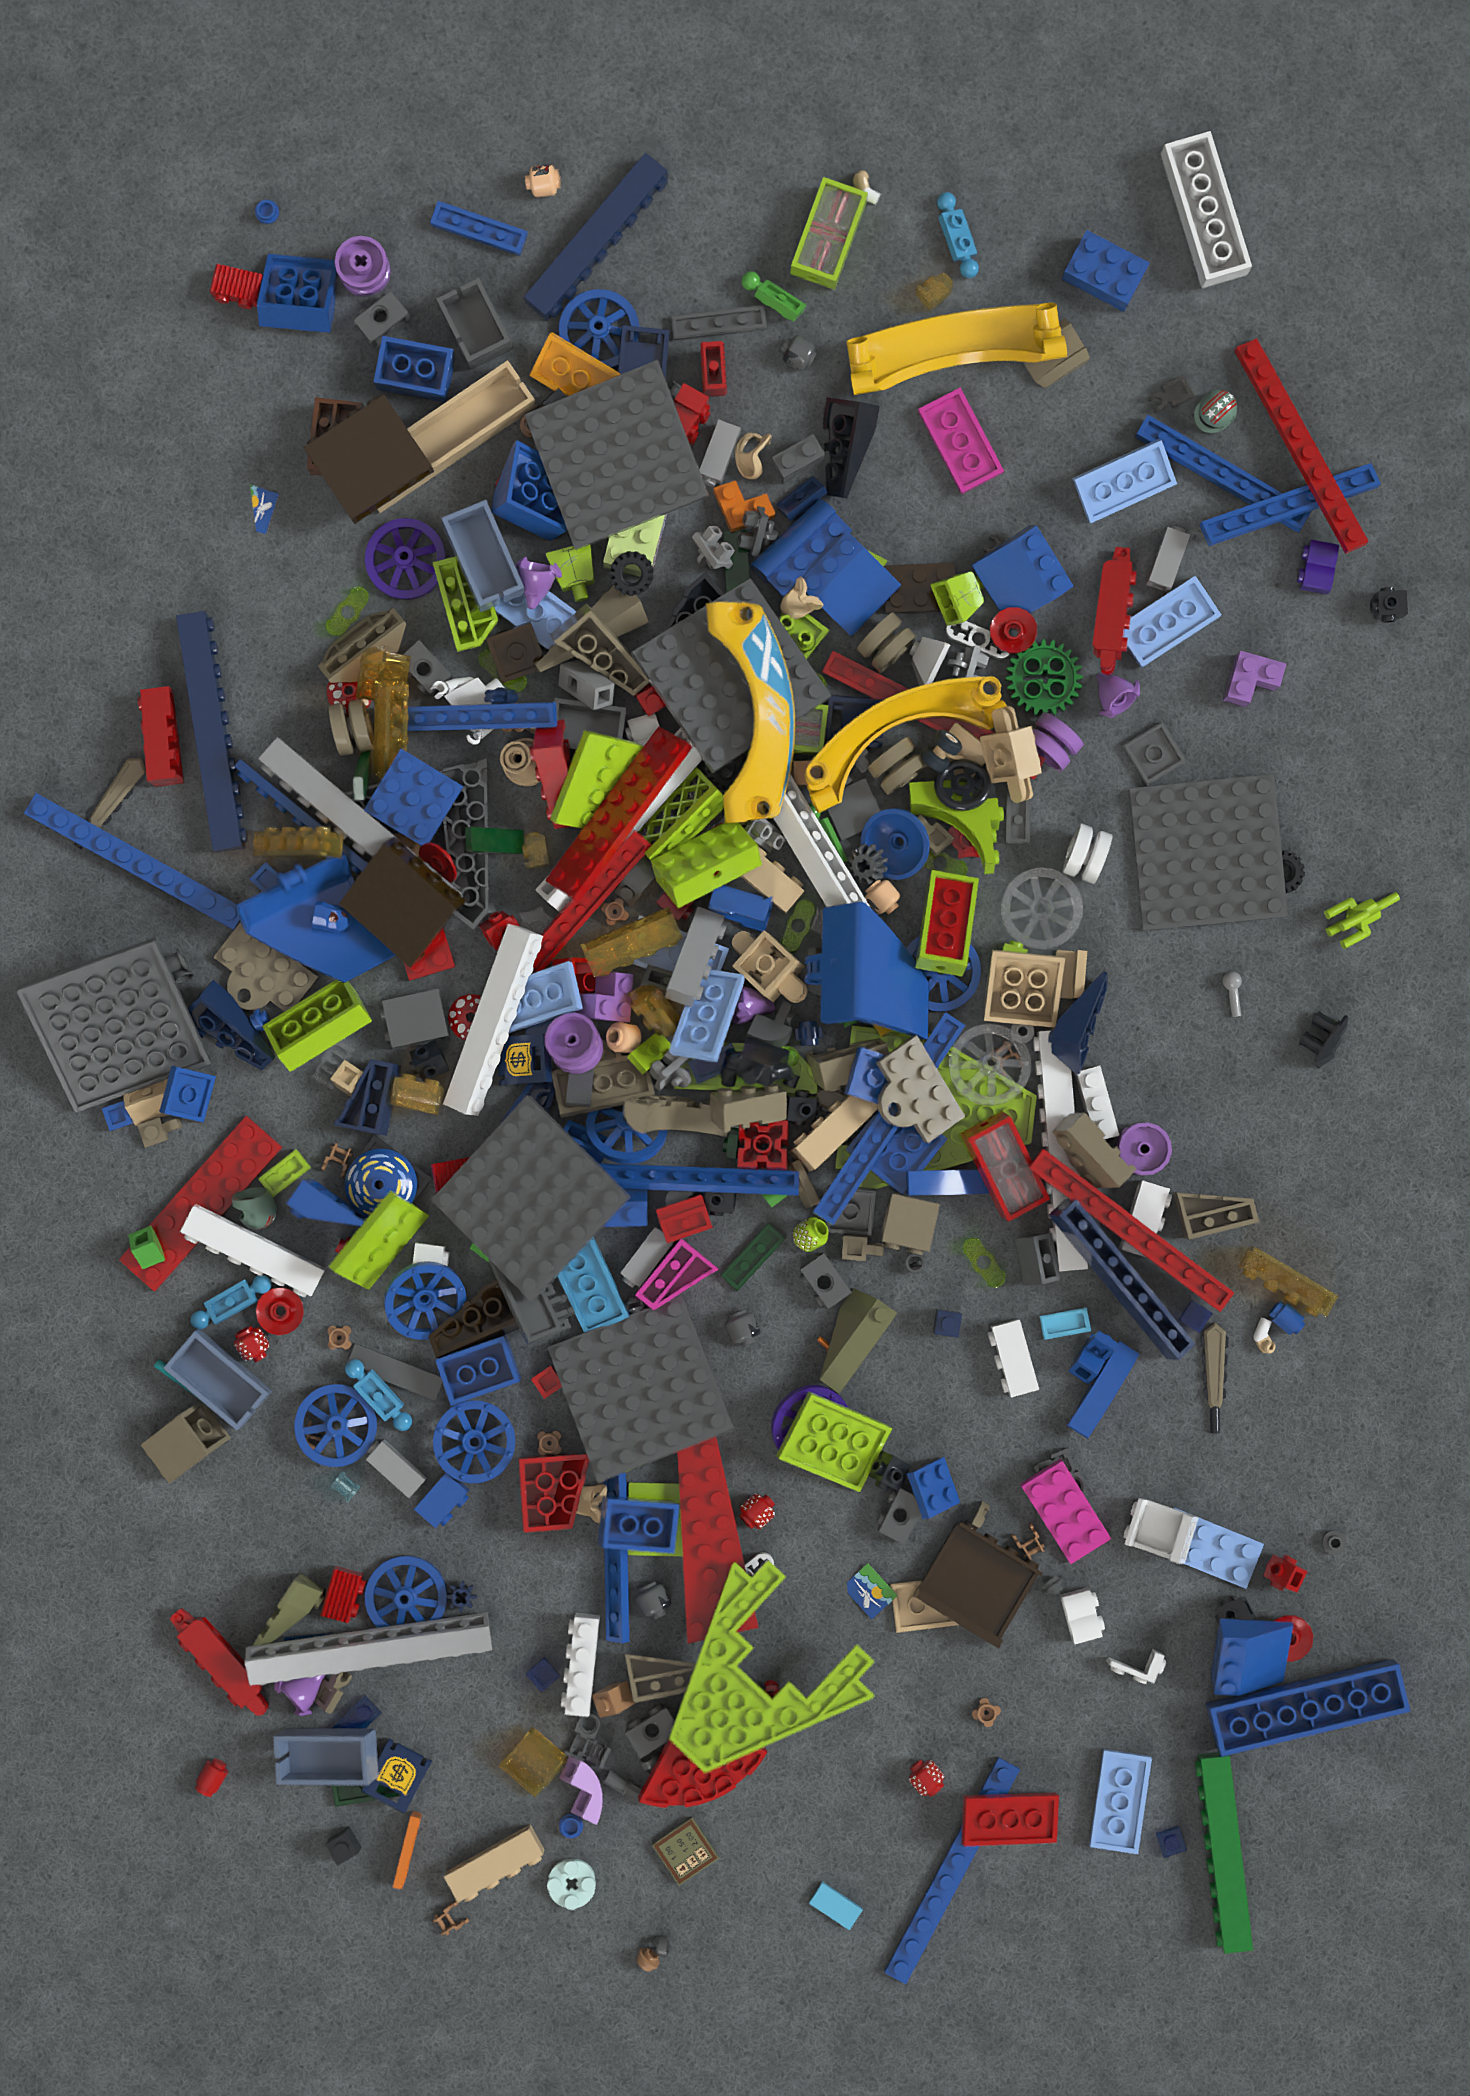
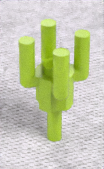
M1394 892L1377 902L1370 898L1358 905L1353 898H1347L1324 911L1326 918L1330 919L1347 910L1346 919L1329 926L1325 930L1328 936L1331 937L1351 927L1357 929V932L1340 941L1341 947L1346 949L1370 936L1371 930L1368 924L1381 918V910L1399 901L1400 897Z

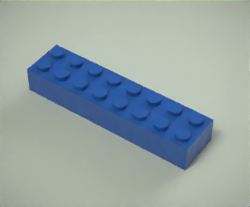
M1393 1659L1206 1703L1216 1749L1221 1756L1411 1712L1399 1663Z

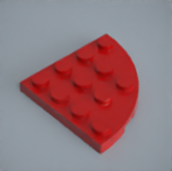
M668 1739L638 1796V1800L641 1803L662 1808L678 1805L691 1807L710 1802L736 1788L738 1782L747 1775L750 1776L764 1759L767 1750L765 1747H762L705 1773Z

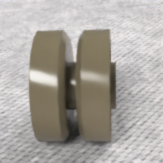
M894 612L884 618L856 649L864 658H869L879 651L871 664L879 674L891 664H894L917 637L909 627L902 629L894 635L902 622Z
M362 698L350 700L348 705L349 716L342 703L329 705L330 723L339 755L343 757L353 754L355 749L354 739L361 752L374 750L373 730L364 700Z
M909 737L895 744L867 768L874 778H880L889 772V775L880 784L887 795L908 784L927 766L921 758V754H916L910 759H906L914 752L916 747Z

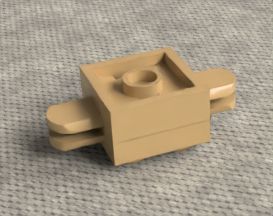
M1011 706L995 709L992 712V718L996 732L980 737L991 783L1007 782L1010 798L1015 803L1029 800L1033 796L1030 777L1042 773L1032 726L1018 728L1015 710Z
M765 930L757 939L746 931L738 932L734 936L732 946L741 957L732 966L740 974H743L760 993L772 1002L781 994L794 1003L805 999L808 992L807 986L797 977L805 966L780 942Z

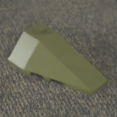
M853 1288L852 1293L848 1295L839 1308L838 1318L819 1378L820 1382L837 1394H840L897 1314V1312L879 1299Z
M301 1573L277 1606L278 1609L266 1623V1628L262 1630L253 1646L272 1643L307 1615L313 1607L318 1609L325 1599V1596L322 1595L325 1588Z

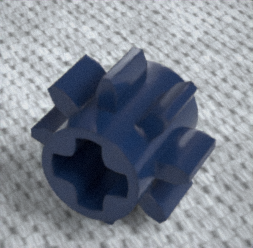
M817 1021L799 1022V1029H794L795 1041L800 1040L801 1046L819 1045L818 1039L823 1038V1028L817 1027Z
M464 1580L461 1581L459 1587L452 1584L451 1589L454 1593H449L446 1596L452 1599L450 1607L452 1608L456 1605L459 1607L460 1612L463 1611L466 1605L472 1608L473 1604L470 1600L477 1598V1595L471 1592L474 1585L467 1587ZM458 1592L461 1594L465 1592L467 1594L466 1601L464 1599L460 1601L457 1599Z

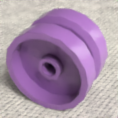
M366 236L351 237L343 242L336 252V271L348 291L354 295L366 297L375 295L384 289L389 281L391 270L386 252L379 242Z
M1043 712L1035 722L1038 730L1032 729L1035 736L1037 753L1046 758L1044 762L1047 765L1062 772L1070 763L1068 754L1076 755L1084 744L1079 736L1066 724L1053 715Z
M578 1013L563 1014L548 1026L545 1034V1046L555 1064L564 1072L571 1074L585 1073L593 1069L600 1061L603 1054V1041L593 1022L585 1015Z
M1149 1122L1132 1124L1124 1128L1115 1143V1147L1121 1151L1119 1156L1128 1166L1133 1164L1136 1168V1171L1133 1173L1135 1175H1152L1161 1171L1169 1162L1172 1153L1171 1141L1167 1133L1158 1125ZM1144 1144L1148 1151L1142 1153L1140 1147Z

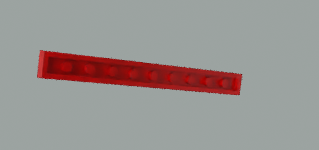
M1258 339L1236 347L1235 354L1344 553L1347 554L1365 546L1369 542Z
M832 651L822 671L872 698L887 699L910 690L835 651ZM917 719L937 731H949L955 723H958L979 740L981 736L994 733L991 730H984L956 719ZM1038 755L1041 767L1046 758ZM1037 775L1031 776L1030 778L1035 780Z
M1042 1148L1028 1166V1169L1068 1199H1077L1088 1214L1218 1312L1223 1310L1234 1295L1232 1290Z

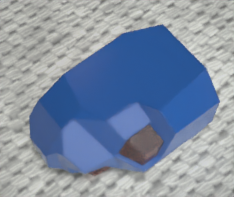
M316 901L312 928L338 933L345 931L351 925L352 915L345 909L337 905Z

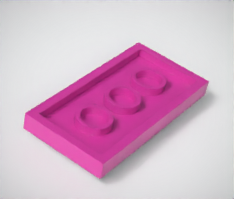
M961 388L918 409V413L961 495L1004 473Z
M1061 1458L1020 1483L1070 1564L1111 1540L1110 1535Z

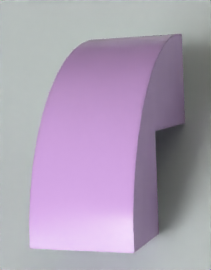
M569 1756L559 1779L581 1789L571 1813L597 1825L602 1810V1790L599 1780L587 1764Z

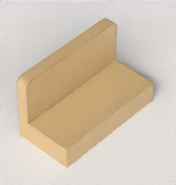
M1057 950L1056 956L1065 957L1060 998L1078 999L1085 988L1087 951Z
M168 1079L123 1095L125 1108L136 1126L168 1115L159 1112Z

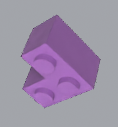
M1240 651L1235 656L1223 701L1246 707L1251 703L1255 686L1276 691L1281 685L1286 663Z
M597 972L595 994H580L583 1009L577 1010L576 1013L585 1015L590 1020L630 1022L634 975L617 972Z

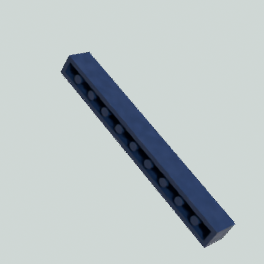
M205 611L176 615L212 848L216 853L244 849V842H248L246 828H242L240 820L244 818L242 804L238 805L237 795H240V786L238 781H234L233 772L237 771V768L234 767L236 761L234 757L231 758L229 750L233 748L231 734H227L226 725H229V716L227 710L223 711L222 702L226 701L224 688L219 686L218 678H222L220 664H216L215 655H218V646L216 640L212 641L211 632L215 631L214 621Z

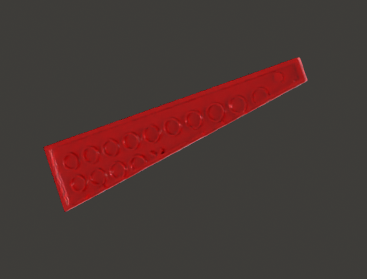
M717 1437L677 1452L687 1644L705 1640L732 1564L736 1562L746 1572ZM755 1611L736 1630L737 1632L758 1628Z

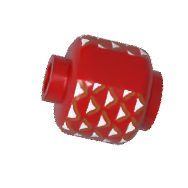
M249 1325L235 1334L236 1339L233 1345L242 1360H253L256 1363L267 1356L265 1351L269 1348V1341L260 1328Z
M757 1493L753 1494L740 1506L741 1514L739 1517L751 1530L753 1528L762 1529L774 1518L775 1512L772 1507L775 1504L766 1494L763 1497Z
M920 1759L910 1767L912 1772L909 1775V1782L921 1796L928 1795L932 1797L943 1788L944 1774L932 1760L923 1762Z

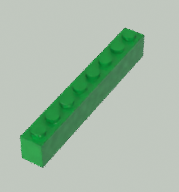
M1218 1752L1198 1754V1762H1194L1196 1776H1200L1201 1786H1197L1199 1801H1203L1204 1810H1200L1202 1825H1206L1207 1834L1203 1835L1205 1849H1209L1210 1858L1206 1859L1208 1874L1212 1873L1213 1883H1209L1211 1898H1215L1216 1907H1212L1213 1920L1218 1922L1219 1931H1215L1217 1947L1221 1946L1224 1954L1253 1951L1230 1755L1221 1756Z

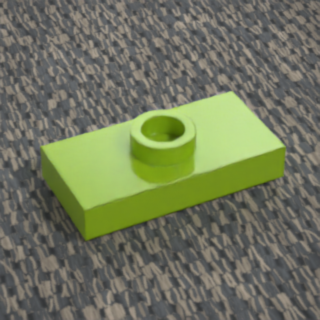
M658 1030L632 1051L627 1058L643 1075L657 1060L660 1061L669 1051L671 1043Z
M295 1149L258 1178V1180L274 1198L312 1167L300 1152Z

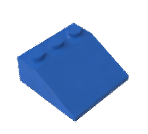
M268 254L257 302L259 326L330 333L334 317L338 276L335 260Z
M516 440L513 443L494 491L491 512L548 541H552L566 531L565 521L539 452Z
M1037 525L1027 526L971 565L999 612L1006 608L1018 607L1032 613L1074 586Z
M848 531L803 577L807 584L806 592L810 596L819 598L824 604L822 608L851 637L902 586Z
M314 1179L303 1180L287 1202V1205L291 1207L289 1211L300 1219L303 1217L362 1226L368 1219Z
M1220 1619L1211 1669L1214 1694L1239 1696L1283 1682L1293 1622Z

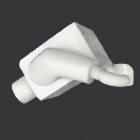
M463 677L445 682L437 681L430 687V690L433 688L439 690V693L435 695L436 699H440L446 694L444 697L450 705L491 704L484 701L485 691L495 690L498 687H503V685L497 678L485 686L479 678ZM470 729L476 740H473L470 735H467L466 738L468 742L476 745L480 742V739L493 729Z

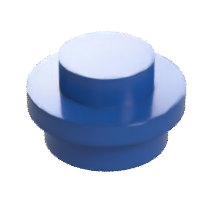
M262 200L256 205L255 215L261 223L271 224L277 220L279 209L275 202Z
M258 1008L250 1015L251 1023L258 1032L264 1030L262 1025L270 1021L268 1014Z
M573 1813L566 1814L559 1822V1830L564 1837L575 1838L583 1830V1821Z

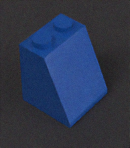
M624 1189L631 1198L604 1227L647 1226L648 1189Z

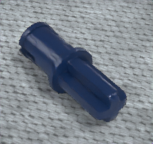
M498 687L495 690H486L484 701L491 704L516 703L518 694H514L516 691L513 689L506 690L503 687Z

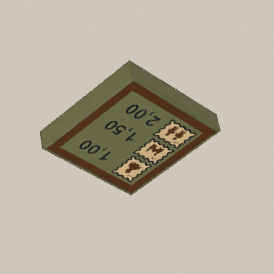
M690 1817L652 1843L653 1848L678 1885H681L719 1859L718 1854L693 1817Z

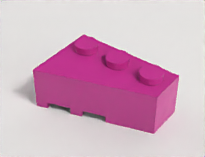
M681 1238L644 1281L635 1295L655 1310L703 1278L717 1271L718 1267Z

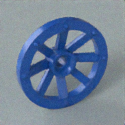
M594 289L579 294L567 304L560 318L559 336L570 343L568 330H587L573 345L580 349L592 339V357L599 360L600 343L604 341L614 357L601 362L614 369L618 367L619 349L611 339L610 334L620 336L621 328L611 326V324L626 315L631 326L639 327V321L634 308L624 297L609 290ZM600 300L598 313L594 316L585 303ZM607 301L621 308L610 316L605 317ZM577 309L588 319V322L569 321ZM600 324L603 326V328L597 330L595 329V326ZM634 332L633 342L639 341L640 333Z
M919 937L913 940L906 948L911 956L915 958L917 957L916 949L918 948ZM971 944L968 956L970 962L967 963L965 969L972 970L969 986L954 975L945 973L940 975L934 971L921 970L925 977L930 976L931 978L928 981V994L936 983H939L942 1003L928 1001V1010L944 1012L956 1009L966 1003L975 993L980 982L981 965L979 957ZM947 980L964 992L960 997L950 1002Z
M621 1105V1112L612 1108H606L588 1113L586 1120L588 1141L599 1155L612 1162L635 1164L646 1161L656 1155L666 1141L668 1130H659L654 1141L646 1133L642 1134L635 1131L626 1122L624 1105ZM600 1113L613 1118V1120L595 1124ZM615 1128L604 1143L596 1134V1132ZM636 1135L647 1147L633 1152L632 1137ZM620 1136L625 1137V1152L611 1149Z
M430 1261L414 1263L400 1270L389 1282L384 1295V1309L390 1324L402 1335L417 1340L429 1339L428 1336L442 1324H437L432 1310L434 1307L450 1314L449 1317H452L466 1302L465 1288L456 1272L444 1264ZM434 1273L426 1285H423L419 1274ZM443 1276L453 1284V1286L434 1289ZM413 1277L416 1288L403 1287L401 1284L408 1278ZM395 1294L411 1297L398 1306L393 1307ZM457 1294L455 1308L437 1297ZM415 1306L408 1325L397 1317V1315ZM421 1311L426 1312L431 1328H415Z
M339 1384L323 1386L310 1393L299 1406L294 1421L295 1437L303 1453L314 1462L328 1467L346 1466L359 1460L372 1446L377 1431V1418L374 1409L356 1389ZM334 1393H341L351 1397L340 1414L337 1411ZM327 1395L329 1416L312 1405L316 1399ZM358 1401L367 1417L347 1420L346 1417ZM308 1410L324 1421V1424L303 1428L306 1411ZM338 1421L341 1424L340 1429L334 1430L332 1422ZM368 1424L365 1440L363 1441L348 1430V1427ZM325 1431L326 1434L313 1450L307 1443L304 1435ZM343 1435L359 1446L354 1453L344 1457L342 1443ZM333 1437L337 1458H327L320 1455Z
M466 1401L453 1406L440 1418L433 1436V1449L439 1465L448 1475L465 1483H482L497 1477L509 1465L515 1450V1433L510 1420L498 1407L484 1401ZM472 1409L481 1410L475 1430H472L464 1411ZM489 1412L501 1422V1425L483 1434L482 1430ZM458 1415L466 1432L465 1435L445 1428L454 1416ZM504 1431L506 1432V1449L486 1442V1440ZM442 1435L461 1441L462 1444L443 1453ZM477 1438L479 1440L478 1446L472 1447L470 1440ZM483 1450L502 1455L503 1458L496 1467L491 1469ZM467 1451L460 1471L452 1467L447 1459ZM474 1454L477 1455L485 1473L477 1475L467 1474Z
M412 1555L393 1557L382 1563L369 1578L365 1590L366 1610L377 1628L392 1626L382 1617L396 1608L399 1609L396 1625L404 1624L406 1611L410 1612L416 1622L426 1621L415 1605L435 1607V1613L428 1621L438 1620L443 1616L447 1605V1587L439 1570L429 1561ZM409 1565L404 1585L399 1581L393 1567ZM419 1567L431 1577L414 1588L412 1584L416 1568ZM385 1572L395 1588V1592L376 1586L378 1580ZM434 1583L436 1584L438 1600L418 1597L419 1593ZM374 1594L393 1599V1602L377 1611ZM407 1595L409 1597V1601L403 1602L401 1600V1596Z

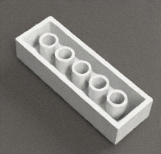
M1211 131L1165 144L1161 157L1201 288L1246 276L1252 268V264Z

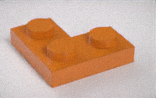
M736 480L713 489L715 498L731 533L747 528L742 523L744 512L757 511L758 506L765 507L764 513L768 515V520L775 518V511L767 493L745 501Z

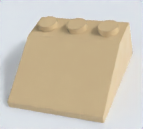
M992 950L982 1011L984 1021L1055 1028L1065 957Z

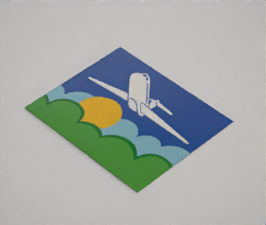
M250 485L256 531L266 534L279 494Z
M868 1563L847 1582L848 1594L871 1619L898 1596Z

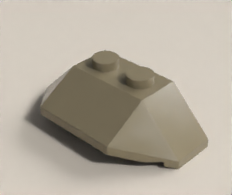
M394 608L366 616L330 645L323 661L320 662L318 667L330 683L362 681L398 653L406 627L405 621Z

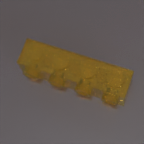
M398 678L375 680L374 774L381 779L385 776L400 749L407 752L409 689L408 684Z
M316 826L315 831L311 827H298V831L292 827H282L281 831H279V828L265 827V831H256L254 833L253 855L271 859L341 858L343 834L330 832L329 827Z
M666 907L581 944V948L594 977L606 976L612 972V969L619 966H629L635 959L642 956H652L656 953V950L663 947L675 946L683 937L673 913L669 907Z
M1254 1246L1248 1248L1238 1266L1243 1269L1242 1274L1253 1281L1257 1277L1264 1282L1263 1287L1274 1293L1279 1290L1285 1294L1284 1299L1294 1305L1298 1302L1306 1306L1304 1311L1316 1318L1319 1314L1327 1317L1338 1298V1295Z

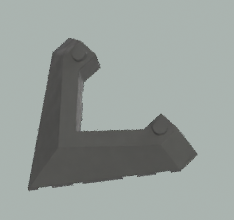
M487 759L439 770V772L463 786L462 791L443 820L446 850L450 854L457 872L456 880L451 885L461 892L462 898L466 900L452 916L473 930L489 911L488 853L466 851L465 828H488ZM379 784L368 786L364 800H355L354 790L343 793L364 810ZM370 815L373 819H375V820H376L379 824H381L383 827L388 826V825L385 824L384 822H382V821H380L379 819L375 818L374 816Z

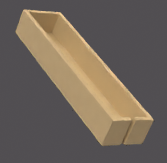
M508 360L407 428L432 465L434 472L378 509L380 513L537 407L535 399L524 383L521 382L520 377Z

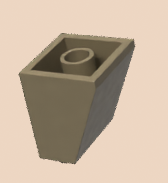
M200 1401L174 1418L141 1444V1446L145 1450L146 1455L159 1469L161 1475L170 1484L231 1439V1437L209 1407Z

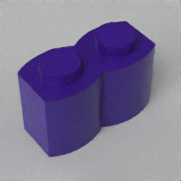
M1311 539L1308 545L1303 546L1301 559L1305 560L1304 568H1300L1297 575V582L1300 583L1301 590L1329 594L1333 584L1339 544Z

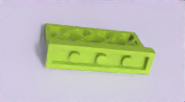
M698 767L693 769L638 831L640 833L644 828H647L646 836L643 837L650 843L657 840L645 852V855L650 860L692 840L724 808V795ZM698 775L697 785L690 786V782ZM708 789V790L701 796L702 790ZM695 791L694 799L687 800L688 793ZM678 794H681L680 802L673 803V799ZM691 806V807L684 813L685 807ZM678 808L677 816L670 817L671 809ZM664 811L663 819L656 820L657 815ZM674 823V824L667 830L668 824ZM661 825L660 833L653 834L654 826Z

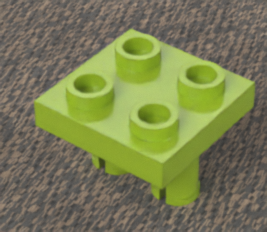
M782 613L778 618L806 660L829 632L825 626L809 614L794 620L789 615H783Z

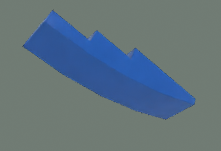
M978 1169L906 1171V1195L989 1193Z
M1121 1341L1117 1342L1119 1345L1116 1351L1103 1364L1099 1374L1088 1387L1067 1424L1068 1427L1086 1439L1089 1438L1139 1356L1138 1352Z

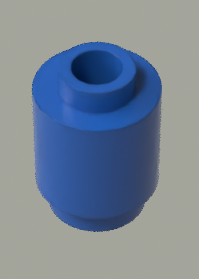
M1279 1300L1268 1313L1272 1317L1271 1321L1288 1335H1291L1293 1332L1298 1334L1305 1326L1303 1322L1305 1317L1287 1302L1284 1303Z

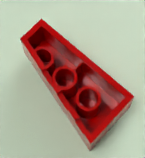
M169 686L140 690L141 697H138V707L142 711L141 731L144 735L143 749L147 782L155 787L184 784L173 689Z
M564 719L557 720V727L535 728L533 747H530L531 760L536 761L537 765L535 767L537 781L542 783V800L547 801L548 804L546 807L548 820L552 816L572 763L570 762L569 739H564V730L566 729ZM553 822L554 829L572 827Z

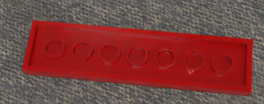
M658 726L545 881L579 903L693 747L687 741Z
M245 1116L149 1225L157 1235L165 1261L142 1269L131 1252V1247L121 1256L119 1261L155 1292L197 1245L185 1239V1234L181 1232L193 1206L198 1204L223 1216L232 1206V1195L247 1189L283 1147L252 1119Z

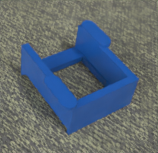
M722 885L714 889L708 908L712 912L725 916L724 919L740 923L741 927L762 933L764 930L766 931L771 915L773 896L764 900L762 896Z

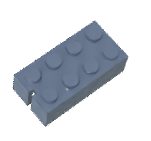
M486 500L441 518L443 529L480 612L499 605L501 598H503L504 602L524 595L523 583Z
M201 1330L194 1331L163 1368L237 1431L243 1428L256 1412L255 1410L273 1392Z
M285 1728L273 1736L275 1758H280L289 1751V1755H285L275 1763L277 1785H369L379 1777L375 1729Z

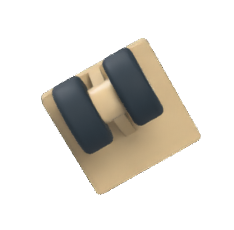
M955 723L949 731L939 730L934 736L937 746L935 748L927 746L921 753L923 761L938 772H944L949 766V762L953 760H972L981 766L985 763L981 740L958 723ZM956 769L953 772L954 775L964 773V770Z

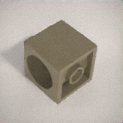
M890 1193L880 1240L885 1242L884 1246L897 1250L900 1249V1245L908 1247L907 1251L923 1255L924 1251L930 1252L940 1204Z

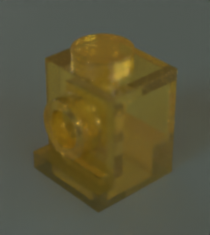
M940 273L936 277L932 275L923 283L924 287L921 285L916 287L915 295L929 311H932L952 294L953 282L946 273Z
M539 832L525 834L526 844L522 845L524 859L529 858V862H525L526 869L549 866L550 861L545 836L540 835Z

